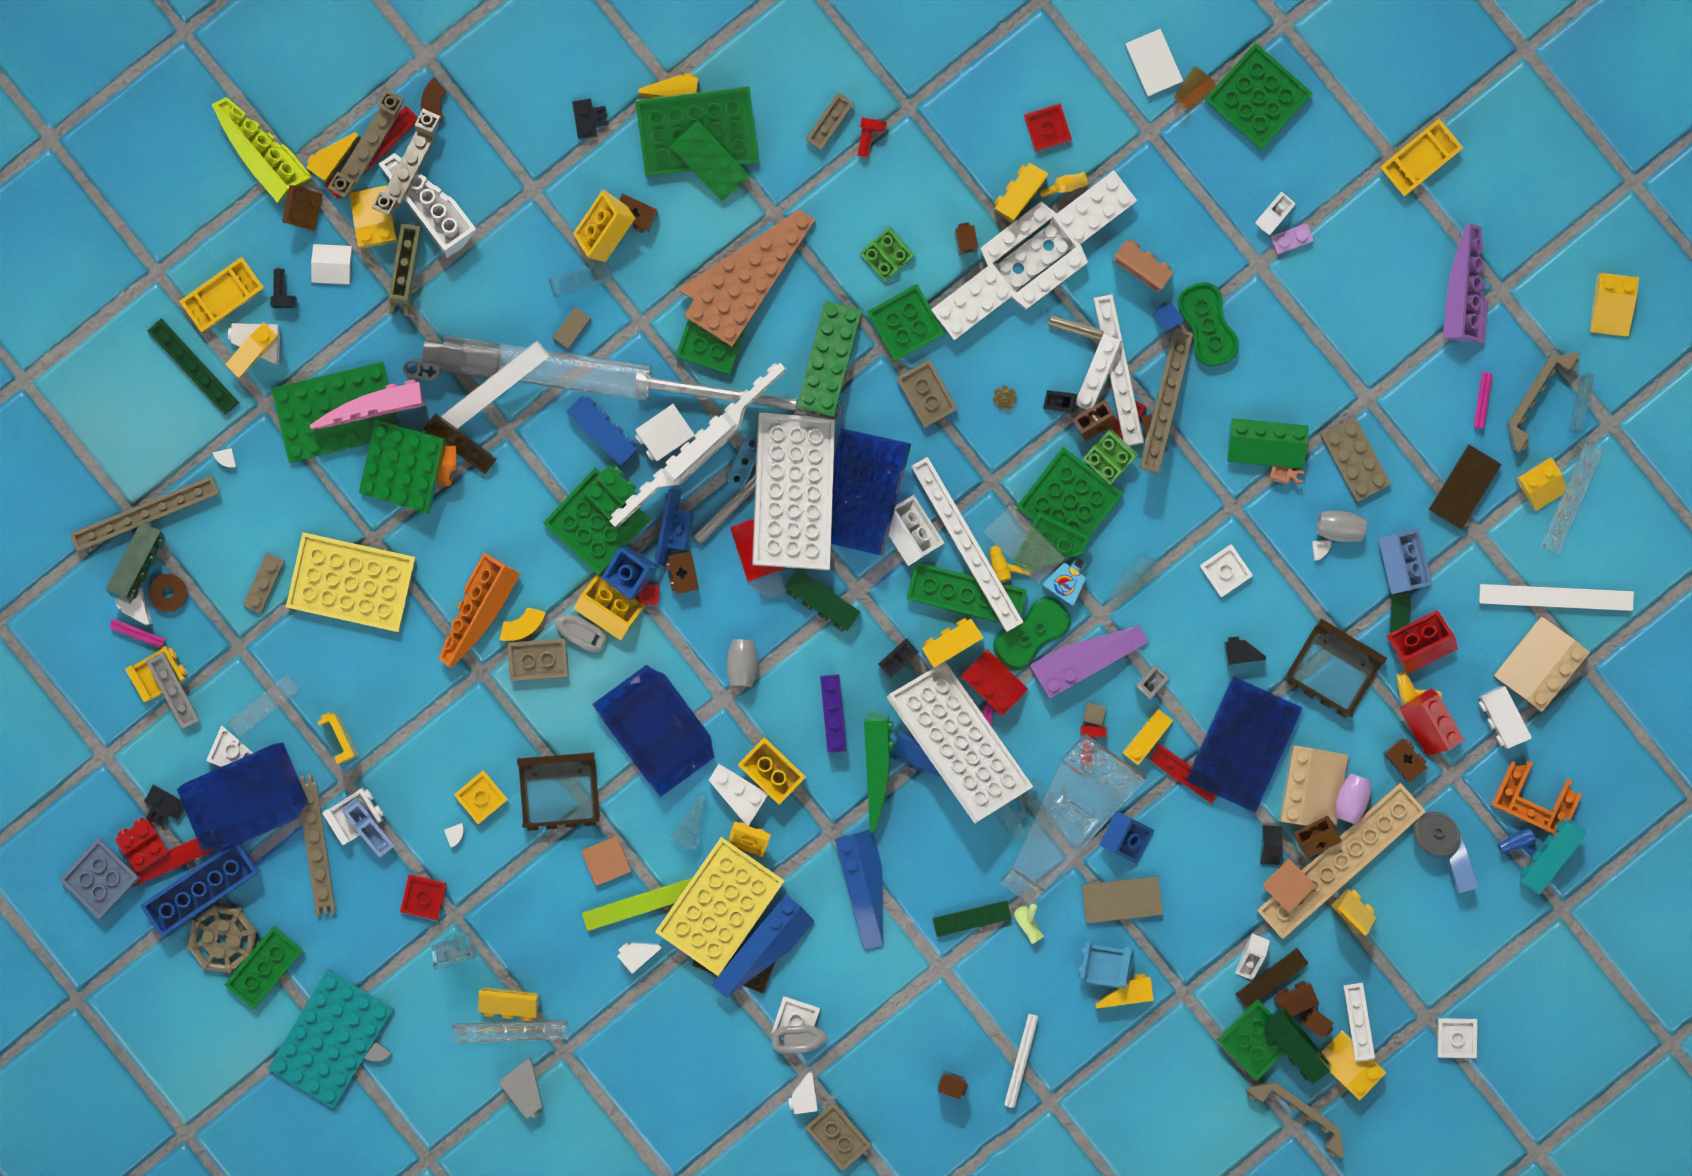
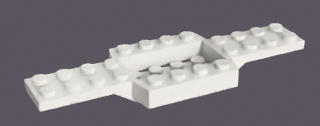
M1113 170L1058 213H1055L1043 202H1040L983 245L980 251L987 267L932 308L931 311L953 340H956L1010 298L1024 309H1029L1088 263L1081 244L1137 202L1136 198ZM1050 221V224L1048 226H1046L1039 233H1037L1035 236H1033L1031 239H1029L1027 242L1021 245L1018 249H1016L1014 252H1012L998 264H993L1006 253H1008L1011 249H1013L1015 246H1017L1019 243H1021L1023 240L1029 237L1032 233H1034L1036 230H1038L1040 227H1042L1044 224ZM1051 240L1054 243V248L1051 251L1045 250L1043 248L1044 241ZM1072 250L1017 292V290L1020 287H1022L1029 280H1031L1033 277H1035L1037 274L1043 271L1046 267H1048L1050 264H1052L1054 261H1056L1058 258L1064 255L1067 251ZM1014 264H1022L1024 271L1021 274L1014 273Z
M774 363L767 370L768 374L764 378L760 376L753 383L754 387L750 391L746 389L739 396L740 400L736 404L732 402L724 410L726 413L720 417L716 415L708 422L710 426L705 431L703 428L694 435L696 439L691 444L689 442L684 444L680 448L681 453L677 457L673 455L666 461L667 466L654 474L655 479L651 483L647 481L640 487L639 490L641 492L637 496L632 495L626 500L625 503L627 505L623 509L618 508L612 513L611 516L613 518L610 522L614 527H619L661 487L680 485L685 482L687 478L741 430L745 409L788 369L781 363L778 365Z

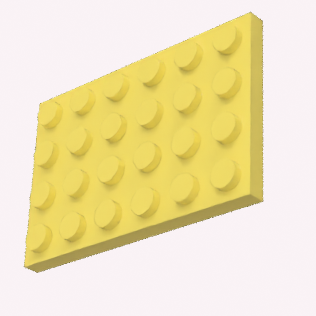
M302 533L286 607L399 632L416 557Z
M721 837L655 932L719 976L784 880Z

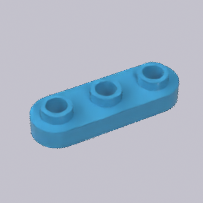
M748 435L744 439L729 473L728 483L734 489H741L746 485L757 459V435ZM750 441L756 442V446L754 448H751L749 446ZM743 458H747L749 460V463L747 465H743L741 463ZM735 476L741 477L739 483L734 482Z

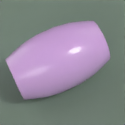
M1350 774L1337 796L1335 805L1336 818L1353 824L1359 821L1370 799V780L1354 774Z

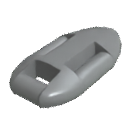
M565 614L555 618L556 627L561 635L584 650L598 652L607 640V635L599 626L580 616ZM596 634H597V635H599L600 637H599V639L597 640V642H596V644H595V646H594V645H592L591 643L593 642V640H594V638H595V636H596Z
M810 1025L785 1026L776 1029L772 1033L773 1049L779 1053L810 1052L822 1046L828 1036L821 1029ZM780 1035H784L785 1046H780Z

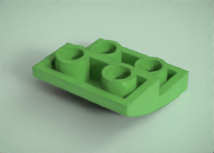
M888 227L860 252L861 256L884 282L915 256L912 250L891 227Z
M1110 429L1091 448L1083 460L1111 485L1137 458L1138 454Z

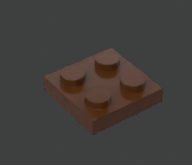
M289 185L282 223L315 231L322 194L295 185Z

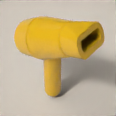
M1085 172L1063 175L1057 178L1055 185L1040 191V196L1046 197L1056 192L1067 193L1080 187H1087L1089 182Z
M1000 545L988 549L991 567L1000 583H1005L1011 579L1010 572L1031 575L1033 573V570L1025 567L1007 564Z
M1405 672L1396 675L1403 705L1427 691L1416 690ZM1436 691L1441 698L1442 693L1440 691Z

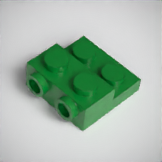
M609 465L583 490L586 496L608 519L612 518L613 512L626 504L627 499L637 494L634 490L637 487L630 479L625 481L621 477L623 472L616 465L614 467Z

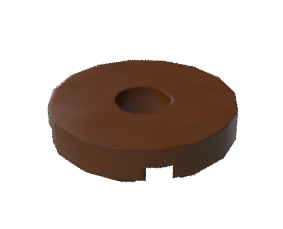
M162 574L156 577L150 584L149 599L158 610L165 612L175 611L186 602L188 596L187 586L180 577L173 574ZM167 587L173 590L171 598H165L163 595V591Z

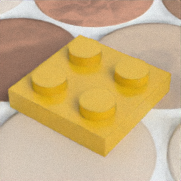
M484 770L454 794L477 824L481 823L508 800Z
M734 821L728 842L742 851L763 858L771 834L763 829H755L745 823Z

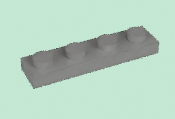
M163 652L148 659L146 663L181 728L183 729L199 721L200 719L165 653Z

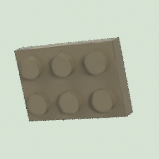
M930 359L896 378L924 428L958 410Z
M566 639L507 643L510 681L568 677Z
M832 1102L805 1126L806 1130L842 1171L872 1146L835 1102Z

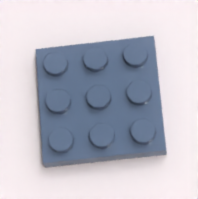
M98 838L59 881L99 920H102L140 877L101 838Z

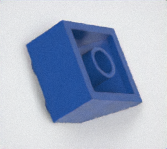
M620 546L601 578L632 600L651 581L659 566L632 546Z
M1116 811L1099 845L1137 864L1154 830Z

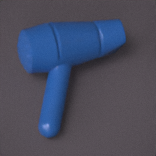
M1528 828L1499 842L1498 846L1503 854L1523 849L1532 857L1536 850L1530 845L1536 843V836Z

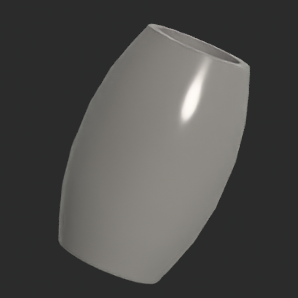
M1346 511L1320 512L1317 521V534L1339 542L1362 541L1365 537L1367 521L1357 514Z
M732 640L728 650L726 666L730 686L752 687L756 677L758 660L753 640Z

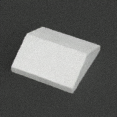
M314 244L311 260V282L350 285L352 246Z

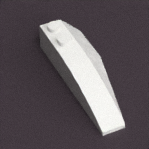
M395 153L379 163L389 180H391L402 159ZM417 173L404 201L446 258L464 247L475 233L476 228L450 196L448 197L422 174Z

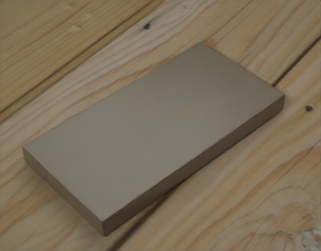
M1158 876L1082 885L1086 923L1163 915Z

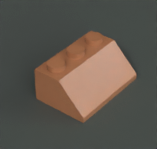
M1126 240L1112 261L1159 293L1173 274L1170 271L1172 268L1164 262L1160 264L1154 260L1156 257L1149 251L1143 252L1140 250V245L1135 241L1130 240L1129 242Z

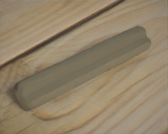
M1051 316L1048 321V325L1098 341H1101L1104 334L1103 330L1056 316Z

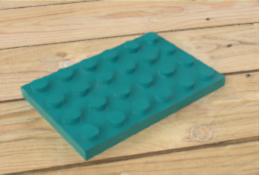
M327 969L268 1069L330 1107L335 1108L394 1008Z

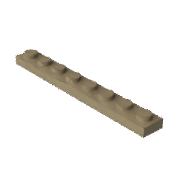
M1176 327L1173 330L1139 469L1158 474L1193 337L1192 332Z
M210 476L70 533L77 552L138 528L140 523L148 524L220 494L214 477Z

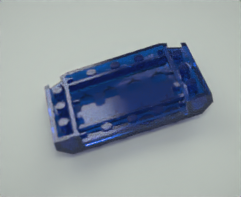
M645 665L592 704L601 720L659 797L665 795L715 758L711 736L668 677L648 665Z
M284 743L272 744L190 780L176 789L202 851H226L296 820L303 808L309 805L308 798Z

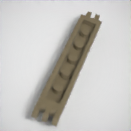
M312 774L307 775V783H305V777L302 775L300 776V784H297L316 916H321L320 909L322 908L324 916L329 915V907H331V913L334 915L336 914L318 785L317 781L313 782Z

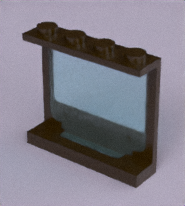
M1321 618L1316 623L1284 678L1288 680L1287 684L1295 689L1297 687L1304 690L1303 694L1312 699L1314 696L1321 700V705L1328 709L1332 706L1337 709L1336 713L1346 719L1347 716L1353 717L1354 710L1379 668L1386 662L1387 657Z
M595 752L517 759L523 815L522 828H527V831L539 830V826H546V830L558 829V825L565 824V828L577 827V823H584L585 826H596V822L600 821Z

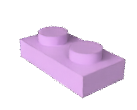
M1307 223L1271 236L1277 255L1314 241Z

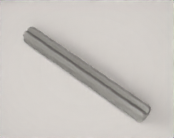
M756 475L694 536L700 544L755 491Z

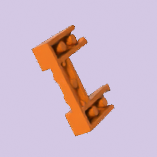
M1526 761V765L1514 766L1515 762H1511L1490 806L1553 834L1556 831L1555 826L1560 820H1564L1566 817L1572 818L1582 793L1579 792L1576 795L1569 786L1573 782L1570 779H1566L1551 811L1518 796L1533 762Z

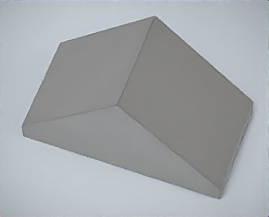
M1155 665L1135 687L1147 699H1151L1169 678Z

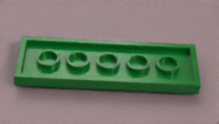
M828 301L824 302L797 408L834 417L861 317V309Z
M915 562L906 600L1001 623L974 576ZM1002 584L1021 617L1027 590Z

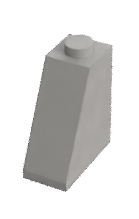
M529 1057L498 1082L526 1119L530 1116L535 1118L542 1112L540 1108L543 1106L533 1060Z

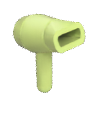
M1031 904L1029 909L1027 906H1022L1014 912L1016 921L1026 935H1028L1031 944L1044 937L1034 918L1037 910L1036 904Z

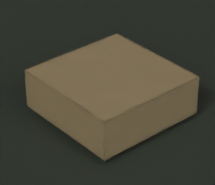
M1087 702L1083 721L1102 726L1106 707Z

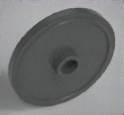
M1425 813L1418 818L1414 825L1413 833L1417 844L1430 855L1437 857L1448 856L1459 846L1460 831L1451 818L1442 813Z

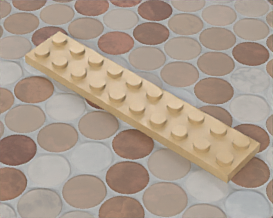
M1401 783L1397 784L1362 815L1356 824H1352L1340 835L1342 842L1322 851L1301 870L1316 887L1290 913L1272 896L1257 909V912L1281 939L1285 938L1426 811Z

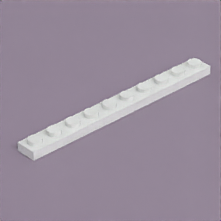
M926 457L912 465L911 469L1005 631L1008 632L1021 625L1023 620L929 458Z

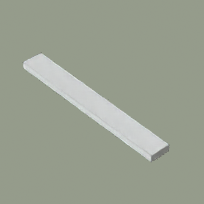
M1113 294L1094 298L1100 330H1103L1104 334L1122 341ZM1122 342L1109 376L1122 438L1131 447L1144 444Z
M536 341L441 417L458 429L550 355Z
M1479 584V604L1633 611L1634 591Z

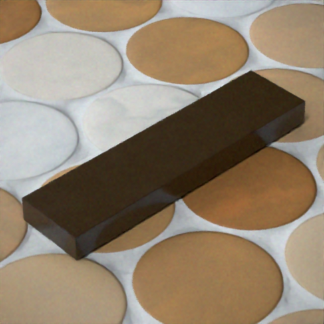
M436 412L423 428L431 435L446 439V446H456V453L484 474L487 473L497 460L495 456Z
M1295 948L1235 994L1247 1009L1256 999L1261 1000L1309 963L1299 949Z

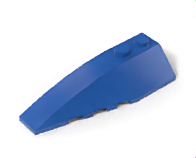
M900 732L894 744V752H891L893 754L892 758L901 763L903 760L909 762V767L918 772L920 769L942 777L919 743Z
M869 829L835 838L864 950L882 946V864L874 834L870 833Z
M786 894L711 986L727 998L788 953L813 924L814 920L799 904Z

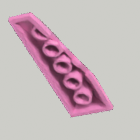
M416 380L405 381V385L397 386V384L386 385V389L361 396L332 410L312 423L310 428L316 430L426 406L421 383L416 382Z

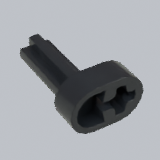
M274 269L273 296L270 297V307L272 308L297 307L296 296H285V269Z

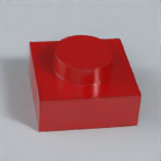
M647 584L639 593V604L658 605L659 585Z

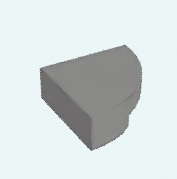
M375 1042L364 1058L370 1061H381L390 1056L391 1052L378 1042Z

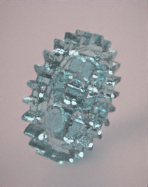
M1034 778L1031 782L1033 787L1029 790L1035 792L1034 800H1027V793L1029 791L1022 794L1026 805L1032 806L1030 812L1036 818L1037 824L1033 822L1029 813L1024 812L1026 807L1019 797L1013 800L1019 802V808L1016 811H1012L1010 808L1013 801L997 810L1002 812L998 819H1004L1000 825L1008 826L1006 832L1013 830V837L1019 833V839L1021 840L1024 838V835H1026L1027 840L1031 839V835L1038 839V833L1045 836L1044 830L1051 831L1049 824L1055 825L1056 823L1052 819L1053 817H1058L1054 813L1055 810L1059 809V807L1054 806L1058 799H1052L1055 792L1048 793L1050 786L1043 788L1044 782L1041 781L1037 785V779ZM1040 807L1045 809L1043 817H1038L1036 814L1037 809ZM1024 817L1029 819L1027 827H1022L1020 824L1021 819Z

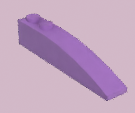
M1471 223L1466 224L1452 265L1446 297L1443 338L1458 342L1485 343L1488 303L1487 299H1484L1483 289H1486V281L1482 279V270H1485V265L1480 254L1483 252L1482 227Z
M1135 626L1063 646L1032 663L1030 667L1048 699L1148 643V640L1140 626Z

